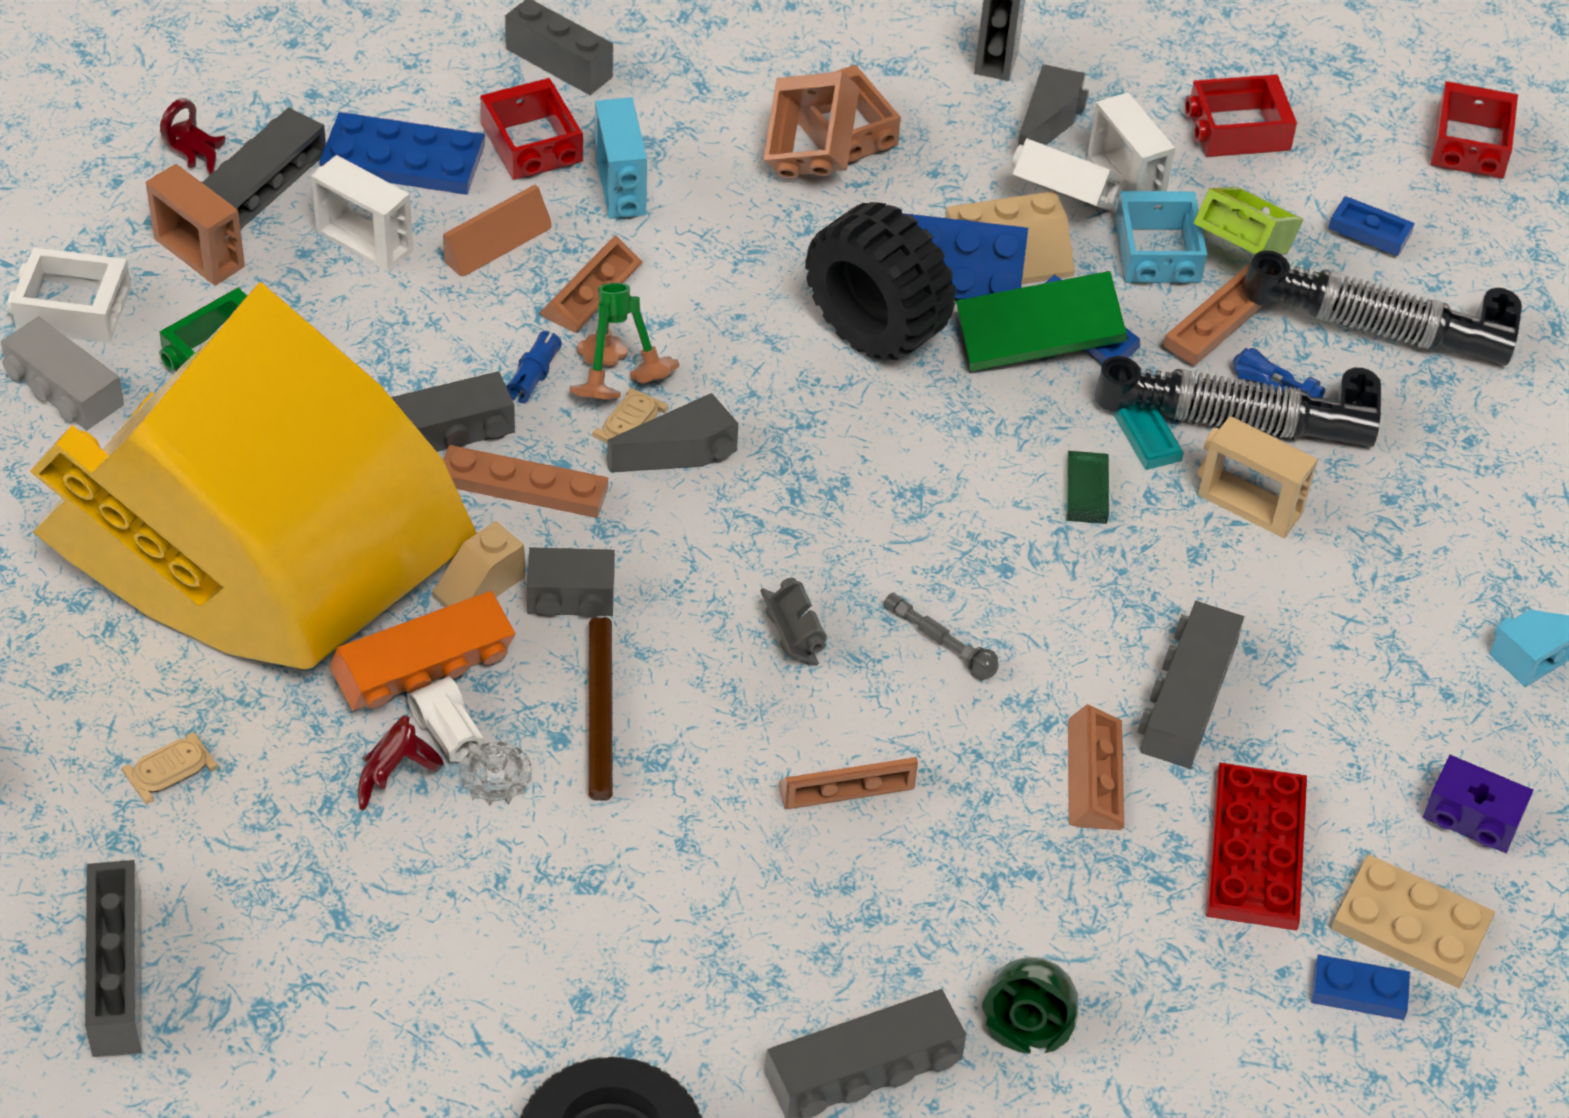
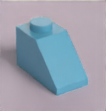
M1529 609L1516 618L1508 617L1504 619L1494 631L1496 637L1490 655L1524 687L1529 686L1569 661V615Z

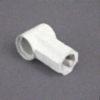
M450 676L407 695L408 704L415 721L421 729L428 728L450 762L465 763L473 759L477 752L484 747V738L465 711L461 692Z

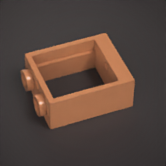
M856 64L834 71H843L859 87L857 109L870 123L853 129L848 163L897 146L901 122L900 115ZM832 104L800 107L798 124L819 150H825L829 122L822 114L830 112Z
M843 71L776 78L763 160L779 176L785 178H796L799 174L809 173L826 176L830 175L833 171L847 170L859 87ZM832 104L825 150L793 152L800 107Z
M174 164L145 182L153 235L158 243L214 286L245 267L239 214L235 207L178 164Z

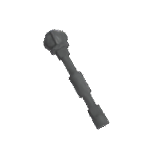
M894 592L887 596L884 601V607L901 618L909 619L918 625L919 631L938 644L944 643L959 653L960 658L966 661V668L971 670L972 675L976 679L984 680L991 678L997 673L999 663L994 651L984 649L981 646L976 649L971 645L966 646L951 636L950 630L929 616L923 617L913 610L911 604Z

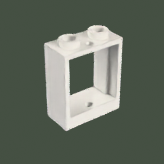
M1129 92L1096 102L1087 159L1091 163L1125 176L1118 192V197L1120 191H1167L1175 147ZM1125 143H1126V144L1129 146V148L1133 151V153H1134L1133 157H1132V155L1127 151V149L1124 147V146H1125Z
M1027 138L1024 145L1017 147L1012 159V166L1015 167L1013 175L1110 212L1125 177L1110 169Z
M338 155L314 172L311 176L316 232L387 272L392 270L413 251L409 193ZM347 200L373 214V222L348 209Z
M33 247L28 262H24L21 265L18 286L16 290H11L8 297V312L13 314L16 331L39 316L68 338L110 343L131 289L127 259ZM43 280L99 287L92 306L36 299Z

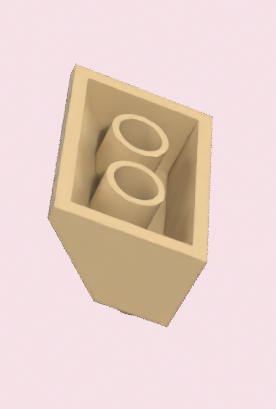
M1056 191L946 207L945 218L1028 227L1022 284L1046 281L1054 274L1059 278L1074 276L1075 270L1068 218Z

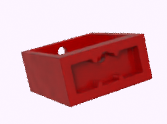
M1278 74L1193 80L1191 94L1185 98L1186 116L1192 118L1195 140L1201 143L1206 157L1291 151L1297 121ZM1260 109L1265 122L1215 125L1211 112Z
M550 77L480 95L481 124L513 180L583 162V132ZM547 117L558 135L515 147L505 128Z
M1445 81L1437 111L1430 165L1504 179L1513 149L1518 94ZM1480 100L1483 103L1478 104L1475 101ZM1448 120L1500 129L1498 145L1447 136Z

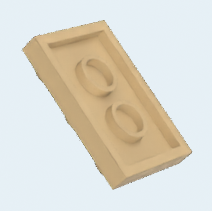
M1368 854L1334 919L1331 930L1460 989L1495 911Z

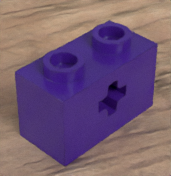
M1449 754L1432 790L1422 818L1436 823L1441 828L1452 830L1478 841L1483 846L1494 848L1507 854L1534 789Z

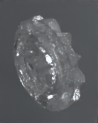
M504 742L482 744L472 749L461 763L460 778L462 788H466L469 791L473 800L478 798L484 799L489 806L494 801L504 800L509 805L512 797L516 795L524 796L526 786L529 782H532L531 762L521 749L512 744ZM500 770H504L503 780L496 777L492 781H488L489 771L496 774Z

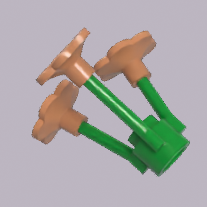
M608 283L598 287V329L596 334L588 335L586 340L580 341L577 344V352L584 355V361L594 365L593 368L589 369L588 382L571 385L569 391L582 397L598 399L620 398V391L607 387L604 384L605 370L602 369V365H616L619 359L627 356V348L621 344V340L618 337L612 336L609 323L624 322L627 320V314L632 313L643 347L641 355L644 361L638 368L630 372L631 379L637 380L638 383H646L653 379L665 378L671 374V371L679 368L680 365L677 359H672L670 356L659 358L656 347L651 346L640 311V297L630 296V286L623 283Z

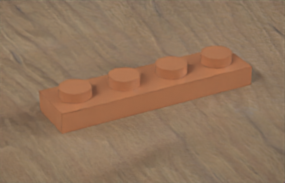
M1250 263L1167 333L1163 346L1195 366L1264 305L1251 302L1242 291V285Z
M449 445L443 459L458 490L598 518L608 491L609 477Z

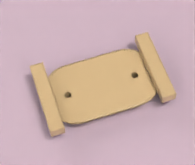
M630 388L626 392V397L604 422L603 430L596 428L593 432V437L608 444V439L654 419L658 411L665 413L669 405Z
M191 732L186 735V738L176 740L142 757L134 769L130 764L122 767V772L145 805L154 801L150 792L163 790L200 771L204 765L209 772L218 769V765L196 734Z

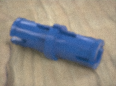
M549 331L540 332L530 351L522 354L518 361V370L506 386L512 400L515 401L517 395L522 390L523 393L519 397L518 402H527L539 380L542 381L547 377L550 369L549 364L562 346L561 339L555 333H552L548 342L545 343Z

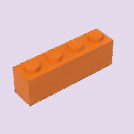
M491 590L339 646L335 651L329 668L352 711L368 706L369 709H375L389 702L394 695L407 691L409 694L444 676H450L454 679L464 674L470 666L480 662L490 665L501 660L507 655V649L516 633Z

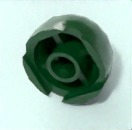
M1037 957L1013 960L996 972L985 992L982 1011L984 1010L987 1017L986 1026L990 1034L1002 1045L1017 1052L1030 1054V1047L1037 1049L1047 1047L1045 1053L1055 1051L1068 1042L1075 1029L1078 1019V992L1070 976L1058 964Z

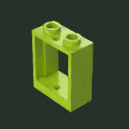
M1240 187L1209 188L1193 224L1254 254L1264 250L1287 254L1304 219ZM1264 207L1269 208V215L1262 212Z

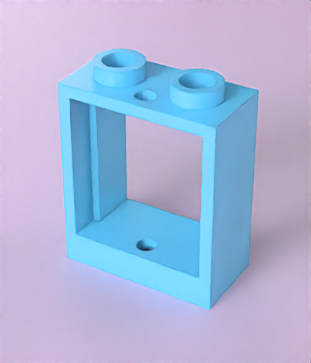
M633 97L596 100L595 159L608 218L646 215L647 156Z
M1120 191L1115 222L1125 282H1202L1207 251L1202 228L1193 224L1199 212L1195 191ZM1132 229H1182L1186 251H1136Z

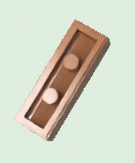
M536 184L444 233V262L459 276L463 277L551 229V219L539 187Z
M614 235L539 314L576 333L598 310V287L608 283H623L642 264V261Z
M1087 704L1068 720L1069 824L1081 828L1121 830L1124 828L1122 720Z
M917 757L785 777L779 781V790L784 808L792 809L915 789L918 760Z

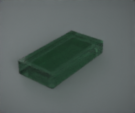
M1068 450L1066 521L1107 524L1109 517V454Z

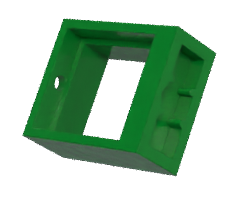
M237 287L159 331L162 347L159 354L164 365L170 371H177L195 353L192 348L208 340L227 321L248 295Z

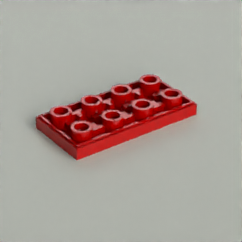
M1219 762L1216 774L1206 917L1298 930L1301 912L1307 775Z

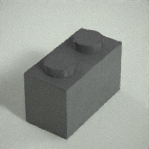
M529 547L527 614H542L546 616L585 615L588 617L613 616L615 550Z

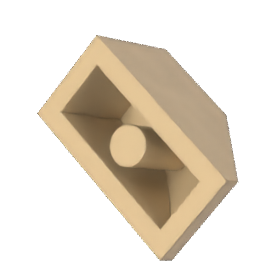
M493 522L463 542L432 591L433 598L443 607H447L491 590L495 597L499 596L525 578L524 544L499 522Z

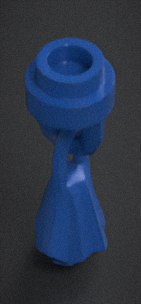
M1245 348L1233 360L1234 370L1237 372L1238 379L1259 381L1262 384L1266 383L1267 386L1273 384L1274 389L1280 385L1281 391L1286 386L1288 389L1290 387L1292 389L1299 388L1300 390H1306L1310 396L1324 397L1326 389L1320 386L1321 382L1309 376L1302 384L1294 380V376L1289 371L1270 362L1255 348ZM1274 373L1283 376L1280 380L1282 384L1271 380Z

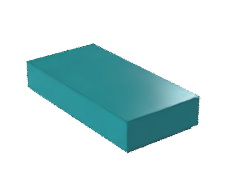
M1136 402L1135 407L1129 406L1128 410L1123 408L1112 413L1145 470L1182 461L1184 452L1157 406L1155 410H1149V405L1146 404L1145 408L1142 409L1139 408V403Z

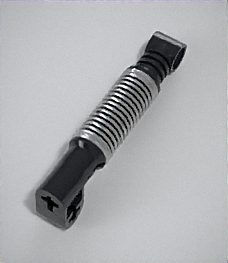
M1269 250L1259 251L1254 255L1242 285L1245 297L1259 305H1271L1284 298L1285 304L1289 305L1292 300L1294 301L1293 306L1299 307L1300 303H1303V309L1308 310L1310 316L1324 319V321L1329 319L1330 323L1334 320L1337 324L1342 322L1343 326L1349 323L1350 328L1356 326L1357 330L1362 328L1364 332L1369 329L1371 334L1376 332L1377 336L1383 334L1384 338L1389 335L1391 340L1396 337L1397 341L1403 339L1404 343L1408 341L1411 345L1416 343L1418 347L1422 346L1426 350L1434 351L1440 347L1507 366L1510 362L1516 346L1522 311V303L1519 297L1505 288L1497 287L1488 290L1476 315L1472 316L1451 310L1449 305L1444 302L1442 303V301L1439 302L1438 300L1435 301L1428 298L1424 302L1423 296L1417 300V294L1411 298L1410 292L1404 296L1403 290L1397 295L1396 288L1390 293L1391 289L1389 286L1383 291V284L1377 289L1376 282L1370 287V281H1367L1365 285H1363V279L1356 283V277L1349 281V275L1345 277L1343 285H1341L1343 274L1340 272L1336 273V271L1324 269L1320 272L1314 271L1312 275H1309V269L1304 268L1301 273L1298 266H1294L1293 270H1291V265L1284 256Z
M1113 356L1103 362L1095 391V400L1099 406L1111 412H1117L1123 408L1128 410L1129 406L1135 407L1137 402L1139 403V408L1142 409L1145 408L1146 404L1149 405V410H1155V407L1159 406L1160 412H1164L1168 418L1178 419V421L1180 419L1182 421L1187 419L1188 422L1194 420L1195 423L1201 421L1203 425L1208 422L1210 426L1215 423L1218 427L1221 424L1223 425L1231 416L1266 434L1272 433L1273 437L1279 434L1280 438L1285 437V439L1292 438L1297 440L1301 436H1308L1373 447L1376 442L1381 417V381L1372 371L1358 367L1348 369L1343 373L1335 400L1310 396L1306 390H1300L1299 388L1292 389L1290 387L1288 389L1286 386L1281 391L1280 385L1274 390V385L1271 384L1269 389H1267L1266 383L1260 388L1259 381L1253 387L1252 380L1246 385L1245 379L1239 384L1238 378L1232 383L1231 377H1228L1227 381L1224 382L1225 378L1223 375L1219 381L1216 374L1212 379H1210L1209 373L1203 378L1202 372L1199 373L1197 383H1195V370L1189 372V370L1175 369L1171 373L1165 372V375L1161 376V371L1156 370L1155 374L1152 375L1151 369L1146 368L1145 372L1141 373V367L1132 359L1124 356Z

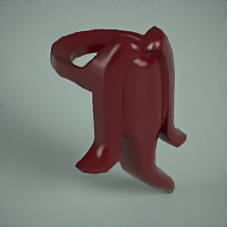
M179 98L168 106L160 122L161 139L167 147L188 160L187 165L189 168L196 167V157L207 162V172L211 175L216 167V151L214 149L222 147L226 140L225 135L213 137L196 127L197 110L195 104L186 98ZM188 109L189 119L172 125L175 116L181 110Z
M403 715L377 745L362 757L367 763L361 772L358 785L360 810L364 811L366 809L375 783L382 789L386 788L389 774L404 756L431 771H438L444 764L440 755L428 743L416 736L415 726L409 723V716ZM416 749H417L419 752H421L426 758H424L423 756H421V755L416 751Z

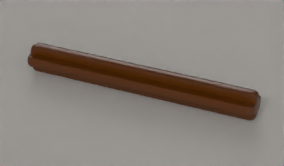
M594 617L589 621V797L593 800H608L613 795L612 621L608 617Z

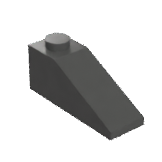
M1042 64L1019 135L1018 146L1024 145L1026 138L1047 145L1074 124L1078 110L1085 111L1089 89L1083 88L1085 73Z
M710 393L608 439L607 467L611 472L703 467L716 460L725 459L737 451L739 423L713 393Z

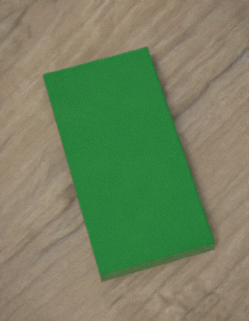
M1111 271L956 300L971 371L1127 341V333Z

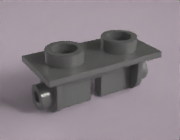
M787 578L782 581L781 588L776 593L762 588L760 592L767 605L766 614L777 627L781 636L780 645L784 652L792 659H801L817 666L819 662L815 653L825 648L827 635L814 611L809 610L804 614L812 604L803 584L800 581H796L795 578Z

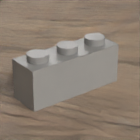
M38 316L1 341L4 355L2 363L9 376L14 380L20 379L31 388L37 398L42 401L47 400L54 405L67 421L73 420L87 431L124 406L120 377Z

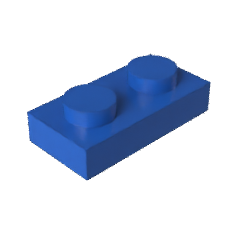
M1344 196L1330 219L1328 229L1399 256L1412 235L1415 223Z
M1318 954L1314 964L1311 1003L1404 1020L1408 1011L1410 971Z

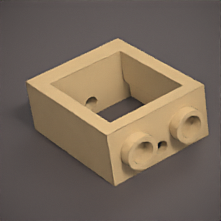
M1229 416L1220 429L1214 427L1205 441L1204 450L1208 451L1197 474V477L1201 478L1198 496L1285 539L1304 513L1318 459ZM1226 456L1281 483L1282 487L1279 497L1224 470Z

